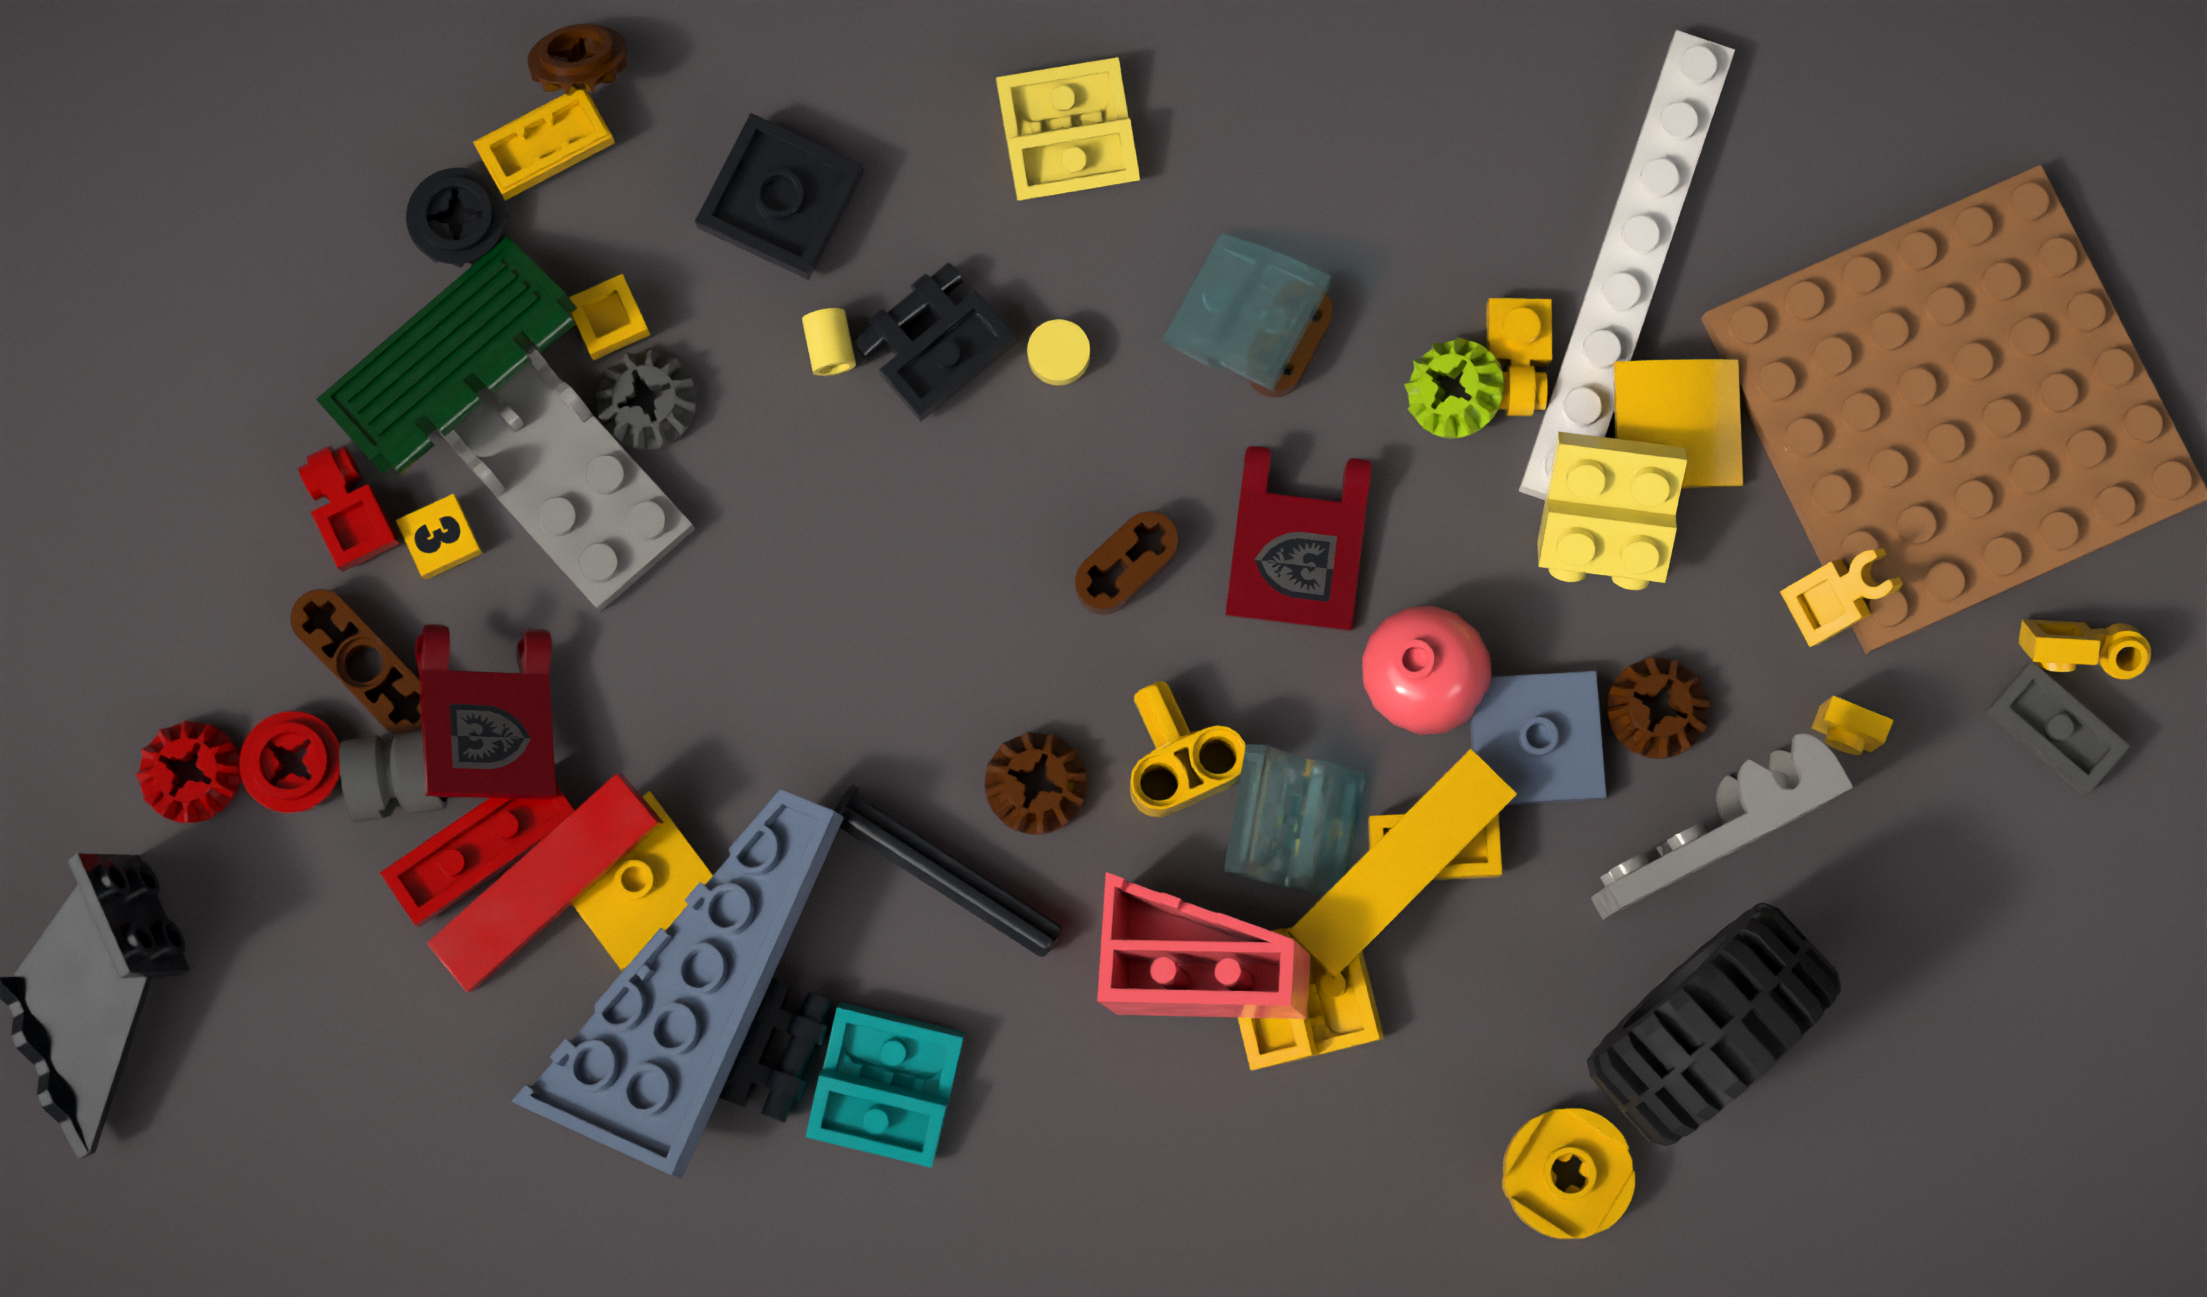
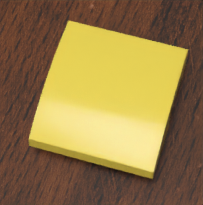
M1119 57L996 77L1017 201L1140 180Z

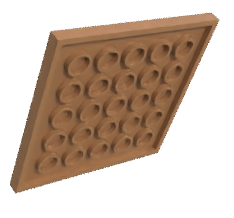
M2041 165L1705 312L1701 318L1720 359L1738 360L1740 400L1821 565L1824 566L1831 561L1841 559L1849 572L1850 565L1857 555L1864 551L1884 548L1887 555L1872 564L1870 570L1871 577L1878 584L1900 577L1903 582L1900 589L1889 596L1878 599L1863 598L1872 615L1853 625L1852 628L1865 654H1869L2207 501V488Z

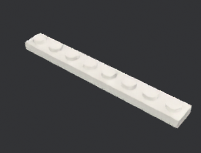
M1676 30L1672 38L1519 492L1543 500L1546 499L1558 431L1605 437L1614 411L1613 363L1616 361H1631L1735 49Z

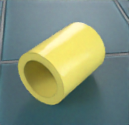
M827 308L817 310L802 318L814 375H835L849 371L856 366L844 309Z

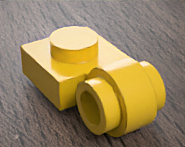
M1489 298L1486 305V349L1495 356L1501 366H1507L1506 372H1503L1504 393L1499 409L1505 410L1506 416H1533L1534 410H1545L1547 404V374L1535 372L1534 366H1549L1552 361V299Z
M2021 620L2019 644L2031 660L2037 662L2038 667L2046 670L2070 672L2076 669V664H2099L2108 675L2116 679H2131L2140 675L2147 668L2151 660L2149 642L2138 629L2129 624L2118 623L2105 629H2090L2085 622ZM2128 647L2123 654L2117 656L2121 649Z

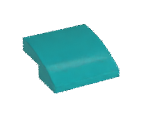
M840 1002L835 1013L824 1067L818 1078L805 1137L932 1168L966 1032Z

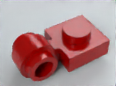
M329 445L306 457L308 463L298 467V471L314 501L324 497L330 501V503L312 511L311 514L339 570L344 572L400 544L373 487L366 484L352 491V484L361 480L362 476L355 460L345 445L335 450Z

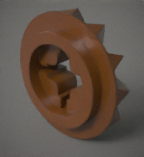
M590 24L570 25L546 35L532 47L527 60L532 81L541 83L545 92H555L563 89L567 96H572L577 90L587 89L593 93L595 85L616 82V73L628 67L627 48L624 38L611 28Z
M1652 656L1627 666L1617 676L1608 693L1607 717L1616 738L1630 751L1652 759L1671 758L1691 748L1706 729L1710 699L1706 696L1700 676L1693 674L1679 660H1667ZM1667 684L1670 686L1667 692L1670 695L1668 705L1675 709L1677 714L1684 716V718L1680 716L1675 718L1664 716L1659 723L1653 726L1652 731H1648L1647 729L1651 722L1648 719L1650 708L1643 705L1642 700L1633 696L1654 698Z
M1026 732L1007 742H1003L987 764L985 793L989 806L1001 822L1015 831L1031 835L1056 831L1068 824L1076 816L1084 802L1087 778L1083 763L1076 750L1054 734ZM1042 757L1046 758V780L1053 783L1055 788L1063 791L1061 794L1055 791L1050 793L1040 791L1036 799L1031 800L1029 808H1024L1026 802L1025 785L1017 781V777L1009 774L1011 771L1017 774L1021 772L1031 774L1036 765H1040Z

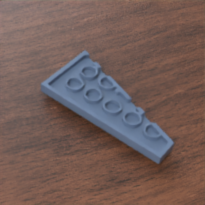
M780 789L729 848L730 857L706 884L700 882L684 900L688 904L667 930L660 928L594 1004L595 1013L572 1040L566 1038L550 1055L553 1062L532 1086L526 1084L511 1102L669 1175L682 1179L844 817L831 809Z

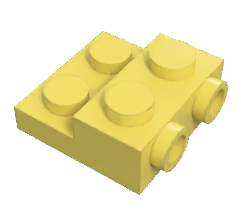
M1558 431L1537 541L1538 567L1549 568V572L1553 577L1566 582L1582 581L1587 573L1612 576L1615 584L1630 590L1645 589L1649 586L1650 581L1665 583L1677 530L1676 511L1687 464L1686 447Z

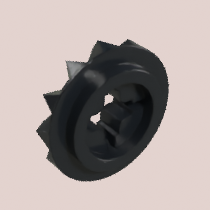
M448 168L428 176L412 193L406 210L407 229L416 247L435 263L452 264L459 268L465 263L482 258L497 242L503 240V230L506 218L508 217L503 197L496 185L485 175L467 168ZM455 195H458L467 214L477 216L472 221L464 222L463 232L460 233L459 240H457L448 223H440L438 221L442 220V217L452 215L453 205H456Z

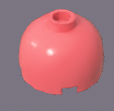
M1436 606L1407 607L1385 618L1370 635L1362 657L1363 685L1374 708L1393 725L1418 735L1446 733L1466 723L1476 712L1475 709L1482 702L1484 693L1488 692L1492 680L1490 654L1478 631L1457 613Z

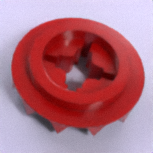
M286 711L274 714L258 723L243 743L239 759L242 782L248 793L258 803L268 809L283 814L311 811L314 806L324 799L333 796L334 787L340 777L339 753L341 743L325 722L311 714L299 711ZM276 745L283 751L286 749L294 754L300 751L302 747L306 748L307 753L304 755L302 762L308 767L307 772L312 777L308 780L304 776L299 777L290 773L284 780L281 779L279 774L282 772L284 765L278 759L279 755L272 750L273 747Z
M184 720L182 723L169 728H161L150 744L141 749L142 759L140 768L135 775L144 795L143 800L164 818L179 823L206 821L222 812L231 803L239 789L241 782L239 753L231 739L221 730L210 724ZM193 754L198 755L196 767L204 772V776L212 779L210 784L208 785L202 781L197 783L188 780L183 788L177 787L180 776L172 771V767L167 765L168 760L188 762Z

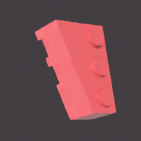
M1106 872L1097 1001L1117 1015L1307 1019L1310 954L1294 939L1219 912L1217 914L1184 902L1180 898L1163 892L1153 891Z

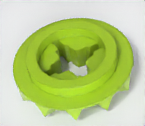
M1456 337L1455 340L1444 343L1432 342L1430 351L1422 358L1413 360V373L1410 381L1405 383L1404 386L1408 392L1410 404L1408 411L1415 417L1422 428L1439 437L1450 439L1462 438L1481 430L1495 416L1503 398L1504 377L1499 362L1484 346ZM1462 371L1463 375L1460 378V383L1466 388L1465 392L1471 395L1472 398L1470 401H1467L1463 397L1458 399L1450 395L1442 402L1446 391L1439 386L1441 382L1436 380L1439 375L1443 377L1447 375L1455 379Z

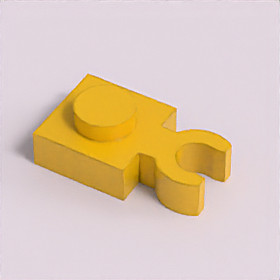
M1884 548L1864 551L1857 555L1850 565L1849 572L1841 559L1831 561L1780 591L1809 647L1820 645L1871 616L1872 614L1863 598L1878 599L1889 596L1900 589L1903 584L1900 577L1887 580L1882 584L1876 583L1871 577L1870 570L1872 564L1887 555Z

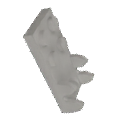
M532 346L525 352L532 360L527 367L494 395L486 387L482 389L477 396L484 404L444 437L438 429L436 431L595 608L602 612L691 534L695 528L593 416L576 392L554 373L537 349Z
M1797 734L1792 737L1791 753L1783 750L1770 753L1769 770L1748 759L1739 768L1737 780L1727 775L1720 781L1716 792V802L1723 823L1722 826L1707 833L1703 823L1700 822L1658 846L1657 850L1661 858L1650 863L1645 852L1615 866L1609 870L1610 872L1600 877L1605 887L1590 898L1602 920L1829 803L1852 789L1853 786L1837 757L1822 741L1808 734Z

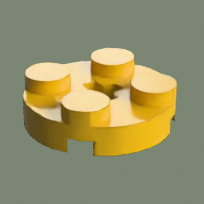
M1581 1108L1553 1109L1528 1120L1512 1137L1503 1159L1502 1189L1517 1216L1533 1230L1555 1239H1581L1610 1228L1624 1214L1634 1193L1635 1171H1633L1632 1158L1628 1152L1627 1142L1622 1133L1610 1121L1597 1113ZM1572 1156H1575L1582 1161L1578 1172L1586 1180L1581 1188L1569 1185L1563 1192L1554 1185L1557 1181V1175L1551 1168L1556 1159L1565 1163Z

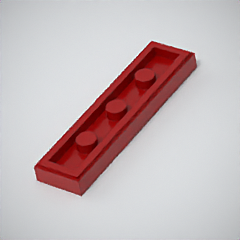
M616 773L429 940L427 945L466 992L475 991L664 822L623 773Z

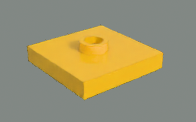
M650 791L642 797L664 823L572 904L621 971L625 970L660 928L667 930L688 905L684 900L700 882L706 884L713 876Z

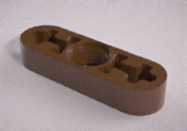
M316 589L306 592L299 597L293 605L290 616L291 626L296 636L375 719L394 736L400 731L422 728V717L415 724L406 719L396 724L394 720L400 714L399 708L385 694L381 693L392 683L404 697L411 701L421 696L420 679L334 592ZM319 607L327 612L335 607L337 610L333 612L330 618L349 638L339 646L328 634L319 628L310 634L309 630L315 623L310 616L313 609ZM357 627L360 632L351 636L354 628ZM338 648L334 654V657L331 658L328 655V653ZM363 648L378 650L383 661L382 669L378 676L368 682L353 680L348 670V664L352 655ZM400 672L403 678L393 682L396 674ZM381 693L377 702L374 703L371 697ZM420 702V703L418 704V706H417L418 712H419L420 714H421V702Z

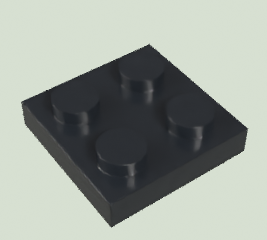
M750 113L695 220L696 226L704 232L810 280L864 173L863 164Z

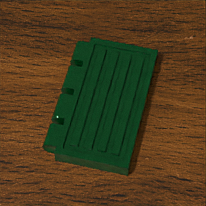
M506 236L316 400L383 475L392 467L401 475L435 446L428 438L431 433L438 429L445 437L484 404L477 396L482 389L486 387L494 395L527 367L532 360L525 352L532 346H535L543 353L576 324L570 317V314L577 307L568 295Z

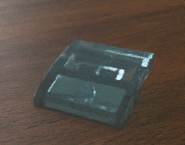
M1221 233L1162 341L1164 344L1216 370L1223 366L1273 391L1331 285V276L1272 249Z
M1246 744L1224 871L1267 884L1323 897L1350 870L1366 775L1326 760H1306L1267 745Z

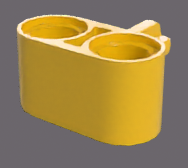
M1165 681L1152 683L1134 695V702L1156 747L1150 754L1140 759L1132 770L1130 794L1138 810L1152 817L1169 816L1225 791L1238 782L1246 765L1247 749L1245 742L1237 732L1229 727L1218 725L1190 732L1170 686ZM1210 744H1223L1234 754L1235 765L1226 773H1210L1200 763L1199 754L1201 750ZM1157 769L1170 773L1177 783V790L1174 795L1162 801L1152 800L1147 797L1140 785L1144 775Z

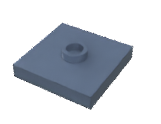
M1596 671L1491 677L1492 680L1488 692L1484 693L1482 702L1476 707V712L1470 718L1472 750L1517 793L1506 806L1604 800L1606 798Z

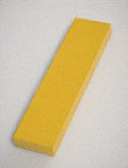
M1470 749L1288 931V934L1334 979L1517 793Z

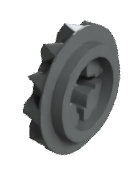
M654 349L635 354L626 352L621 360L613 366L605 368L604 377L600 382L599 388L595 391L598 417L603 427L619 443L639 450L658 449L677 440L690 426L697 407L696 388L687 370L676 358L661 354ZM639 377L643 383L647 384L651 391L659 389L663 391V395L658 396L654 400L656 407L654 413L657 418L654 422L651 421L648 413L645 414L640 406L631 408L628 406V402L637 397L635 379Z

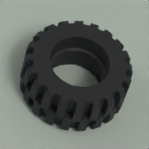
M1763 902L1758 903L1720 930L1683 964H1680L1602 1039L1601 1043L1591 1052L1590 1057L1587 1059L1589 1075L1649 1142L1666 1147L1673 1145L1683 1136L1687 1137L1693 1133L1701 1124L1706 1121L1708 1122L1727 1104L1739 1097L1755 1080L1777 1063L1776 1061L1819 1021L1825 1010L1832 1006L1837 999L1836 996L1841 992L1839 973L1779 907Z

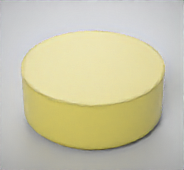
M1062 319L1050 320L1041 324L1032 333L1028 342L1027 353L1030 368L1040 380L1047 384L1061 386L1075 382L1085 373L1090 361V344L1085 332L1075 323Z

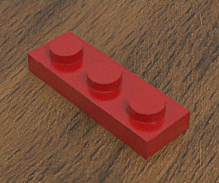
M557 782L556 797L554 799L488 798L379 873L413 924L420 928L520 860L573 813L575 809Z

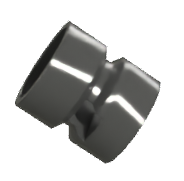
M422 728L397 732L393 742L385 744L379 735L342 740L339 753L341 783L348 813L353 822L358 823L391 818L396 806H402L410 815L446 809L448 797L425 796Z

